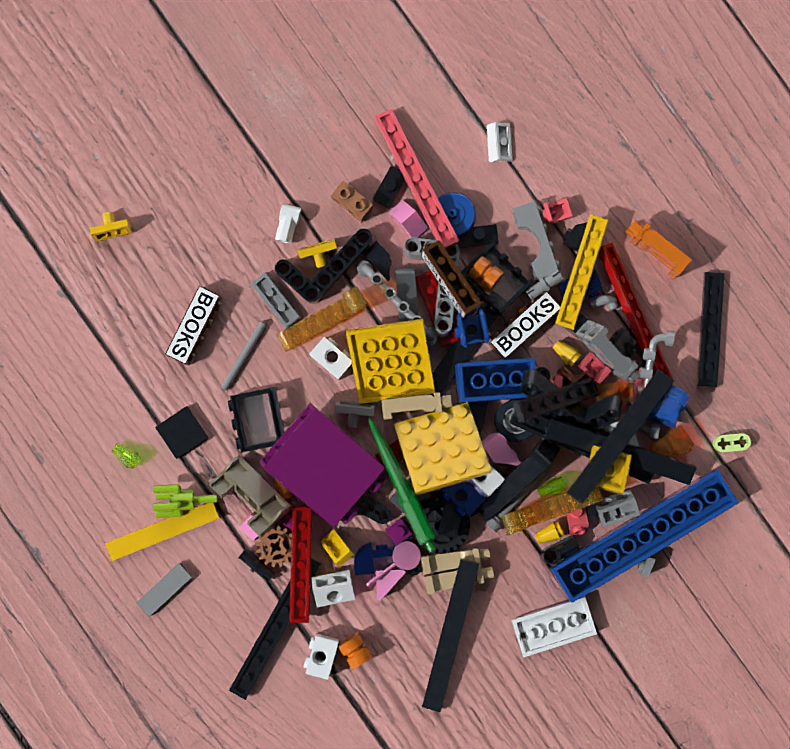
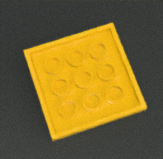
M423 319L346 330L360 404L435 393Z
M468 402L443 409L442 412H432L394 424L416 495L491 473V468Z

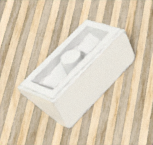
M494 122L488 124L489 162L513 161L510 123Z

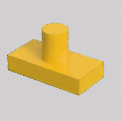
M113 212L102 214L104 225L89 228L95 242L132 234V227L128 220L115 222Z
M335 239L299 248V257L304 258L313 255L317 268L326 266L327 260L324 252L337 249Z
M334 529L320 541L339 568L354 555Z

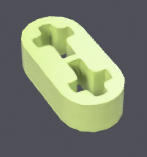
M743 433L719 435L713 440V447L718 452L747 450L751 445L750 437ZM740 437H742L743 440H746V443L741 447L740 444H734V441L740 440ZM721 438H723V441H730V445H725L724 449H722L721 446H718V442H721Z

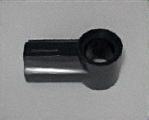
M570 535L549 547H545L541 551V559L546 564L554 565L563 558L577 552L580 548L573 535ZM550 550L555 553V558L552 561L546 559V553Z

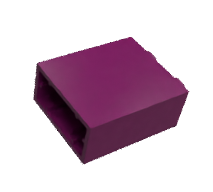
M309 403L260 460L262 467L333 527L339 521L344 524L349 523L360 509L356 501L365 491L370 495L375 493L385 480V477L381 474L385 467L312 403Z

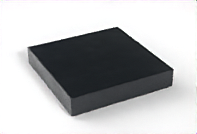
M188 406L155 427L176 459L209 438Z

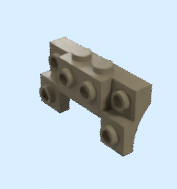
M240 455L231 460L226 468L209 482V486L221 498H224L234 490L256 512L247 521V525L259 537H262L275 527V522L290 512V505L277 493L276 488L272 484L269 485L260 472H256Z

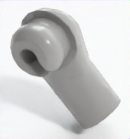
M602 295L590 299L592 308L607 304L609 310L619 307L616 297Z

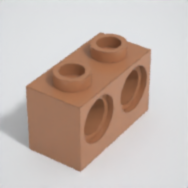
M344 181L341 182L331 195L332 200L361 223L373 209L371 202Z

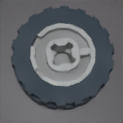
M516 399L503 403L497 409L494 417V425L497 432L502 434L506 440L512 442L526 440L533 434L509 422L515 411L512 403L521 401Z

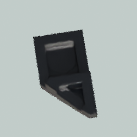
M376 240L363 252V255L389 281L392 260L389 253Z

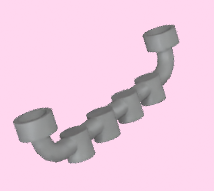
M361 261L358 264L357 271L359 275L369 277L372 284L383 291L385 298L391 300L398 307L399 313L404 314L410 321L422 319L409 309L407 302L402 301L396 295L394 288L387 286L380 274L373 271L370 262ZM425 326L427 344L432 346L436 344L438 336L433 330H429Z
M667 330V334L654 336L650 341L649 349H644L643 360L647 361L646 367L641 368L640 378L644 380L643 386L639 385L637 397L652 378L657 344L665 341V346L673 347L675 331ZM644 421L640 426V430L650 434L651 439L658 440L660 424L652 423V427H649Z

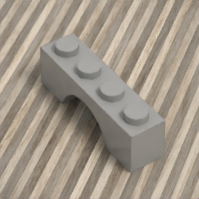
M533 201L513 208L512 214L517 229L531 232L539 244L538 255L530 264L535 283H537L540 278L547 277L556 269L561 270L558 259H554V246L552 241H548L547 234L549 232L546 223H542L540 216H543L540 205H536V202Z

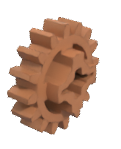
M278 525L277 529L273 527L264 536H258L261 541L255 543V545L260 546L256 553L262 554L259 557L260 560L266 559L265 565L272 562V567H275L276 563L282 567L283 561L287 564L290 563L288 557H291L292 533H287V527L281 530V525ZM274 533L279 534L277 538L272 539L268 537L269 535ZM281 538V541L279 542V547L281 548V550L277 549L272 554L274 548L272 543L275 544ZM285 538L289 542V549L285 546ZM264 544L268 546V554L264 550ZM277 554L285 555L283 558L273 559Z

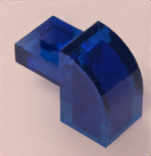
M372 541L361 545L354 557L355 575L374 574L373 558L392 556V547H388L387 544L376 545V549H372Z

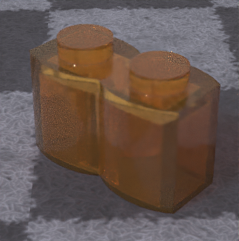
M678 425L675 429H671L659 437L658 440L656 439L650 443L648 448L650 451L675 459L680 454L684 456L691 452V447L694 443L683 426Z

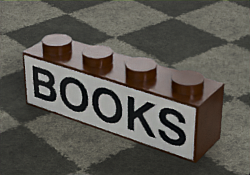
M440 240L422 250V258L462 318L465 319L481 308L482 303Z
M201 286L198 287L165 355L185 365L194 362L197 356L195 351L198 345L201 346L206 338L204 333L207 328H211L214 322L212 317L215 311L218 312L223 304L220 295Z
M547 291L533 300L534 303L529 307L527 304L518 311L520 315L515 320L511 317L504 323L505 329L501 332L497 330L490 336L491 341L488 344L503 360L559 311L560 305Z

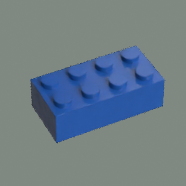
M535 358L457 363L455 365L458 403L529 398L521 391L522 376L525 370H536Z

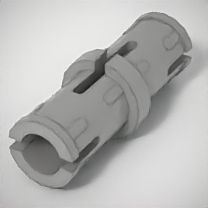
M556 269L547 277L540 278L538 283L526 290V293L531 300H534L545 291L549 292L551 287L565 278L560 270Z

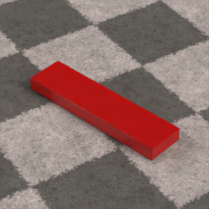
M428 271L415 276V280L434 326L438 283L432 271ZM445 304L440 306L441 311L448 312ZM453 322L448 336H438L442 348L460 341L455 336ZM445 323L438 324L440 330L445 331L448 329Z

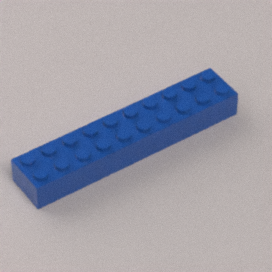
M712 469L692 481L690 485L682 487L642 511L639 516L627 520L549 568L568 600L573 603L738 504V501L720 471Z

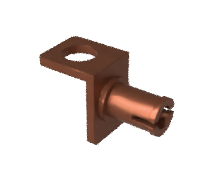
M566 364L557 371L560 376H563L568 385L580 382L586 376L585 371L580 376H576Z

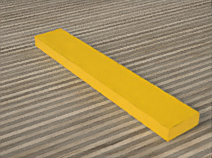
M593 214L589 216L557 315L556 325L571 330L575 328L609 222L608 219Z
M205 503L195 507L193 510L183 512L181 517L167 518L107 542L105 545L111 560L114 561L219 519L220 516L214 503Z

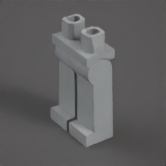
M587 320L575 335L605 366L612 370L611 374L634 383L640 376L635 370L638 365L631 361L630 358L622 355L605 336L609 332L605 326Z

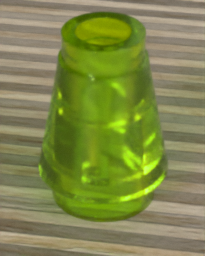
M119 443L111 451L126 468L134 469L141 460L138 452Z
M555 476L538 487L537 490L540 497L544 498L564 494L563 492L567 490L562 476Z

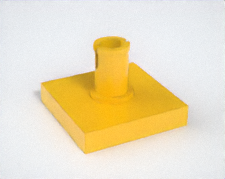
M592 447L589 461L592 459V457L595 455V453L598 451L600 447ZM620 453L596 487L623 494L632 455Z

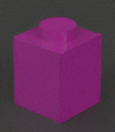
M401 517L385 528L396 545L412 535L411 530Z

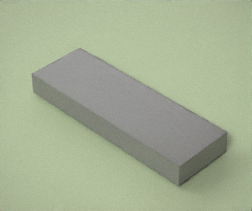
M266 272L251 283L286 329L301 318Z
M178 563L137 604L150 617L188 582L192 575Z

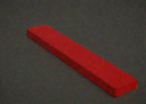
M292 506L290 623H309L312 509L309 506Z

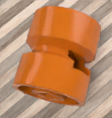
M482 256L472 267L468 276L475 282L480 281L481 286L488 292H491L505 272L497 266L492 267V263Z
M359 633L350 636L338 645L343 656H348L347 662L352 670L373 657L368 647H363L364 641Z

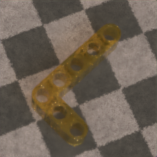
M358 286L343 293L342 299L279 332L276 336L284 351L287 352L366 309L367 303Z
M595 487L582 505L566 492L501 516L507 534L511 535L530 526L603 501L600 489Z

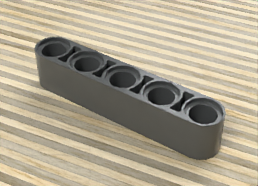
M414 267L395 269L397 296L402 301L407 302L409 309L415 315H418ZM399 313V322L410 321L404 314Z

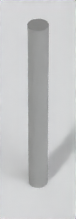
M259 322L221 385L223 389H229L265 329L266 325Z

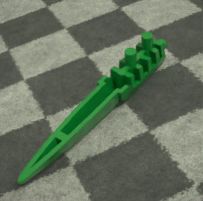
M369 418L368 422L376 445L399 495L397 499L420 546L425 544L429 552L434 551L436 547L432 540L436 536L420 505L418 496L415 494L414 489H411L381 432L373 420Z

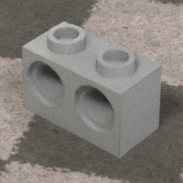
M630 489L624 491L623 494L617 493L595 501L596 510L603 528L640 515L636 500Z

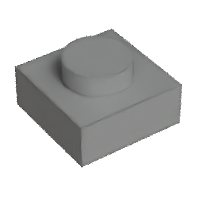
M648 557L638 563V573L649 578L655 559Z

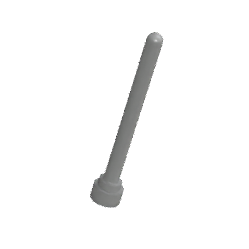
M554 461L506 504L496 516L494 515L490 520L485 521L493 531L497 532L501 528V521L554 465Z

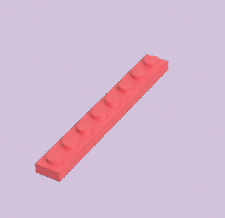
M389 109L374 116L436 241L440 240L445 249L458 244L459 239L393 110Z

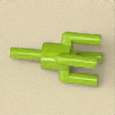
M179 484L153 485V492L156 493L157 500L170 499L169 503H153V511H156V518L181 517L183 510H193L196 503L217 502V495L194 496V490L181 491Z

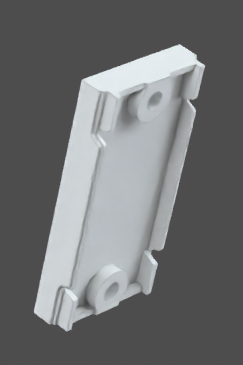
M585 596L573 603L566 601L511 619L523 658L597 634ZM582 614H586L585 619L581 618ZM522 633L526 634L525 638H521Z

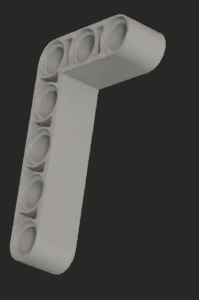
M409 238L404 244V255L409 259L424 261L421 256L422 250L436 242V240ZM455 244L446 250L451 249L455 252V255L450 257L458 267L460 249ZM414 245L417 247V251L411 252L407 247ZM438 282L434 332L439 337H446L452 328L454 304L448 295L442 291V286ZM445 304L449 306L450 310L443 312L440 306ZM445 323L448 329L442 331L438 328V324Z

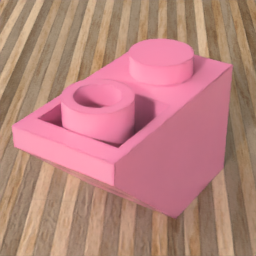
M489 434L482 441L489 464L518 466L521 463L518 460V455L508 446L507 440L502 434Z

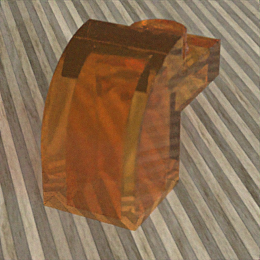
M596 383L599 396H596V402L610 395L619 396L622 399V403L634 402L635 383Z

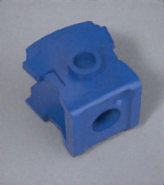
M479 309V315L465 319L461 318L460 314L457 315V327H454L456 338H460L461 346L467 347L468 344L483 341L486 344L489 343L490 333L486 314L482 309ZM468 325L476 326L477 333L470 336L467 334L466 328Z
M671 385L650 413L649 420L675 429L678 416L685 410L690 399L687 396V392Z

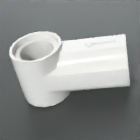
M282 204L275 240L292 244L302 208Z

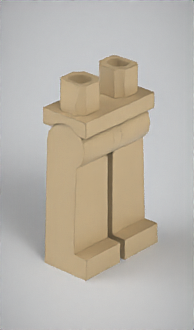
M440 392L433 393L432 395L381 401L383 420L392 419L391 413L417 410L428 413L434 411L437 413L442 412V408L452 407L451 395L440 396Z
M473 547L472 549L452 551L451 553L421 555L427 595L453 588L458 569H450L458 568L461 558L480 563L475 583L481 584L484 583V580L493 578L492 566L481 567V561L491 559L489 549Z

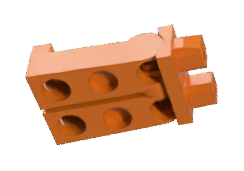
M634 220L625 231L632 238L630 243L633 246L637 244L641 250H647L671 271L667 275L672 279L679 276L692 259L655 230L649 229L651 225L646 223L643 226L637 220Z

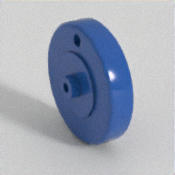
M456 192L446 193L438 197L457 237L460 238L469 233L476 221V211L472 201L465 195Z

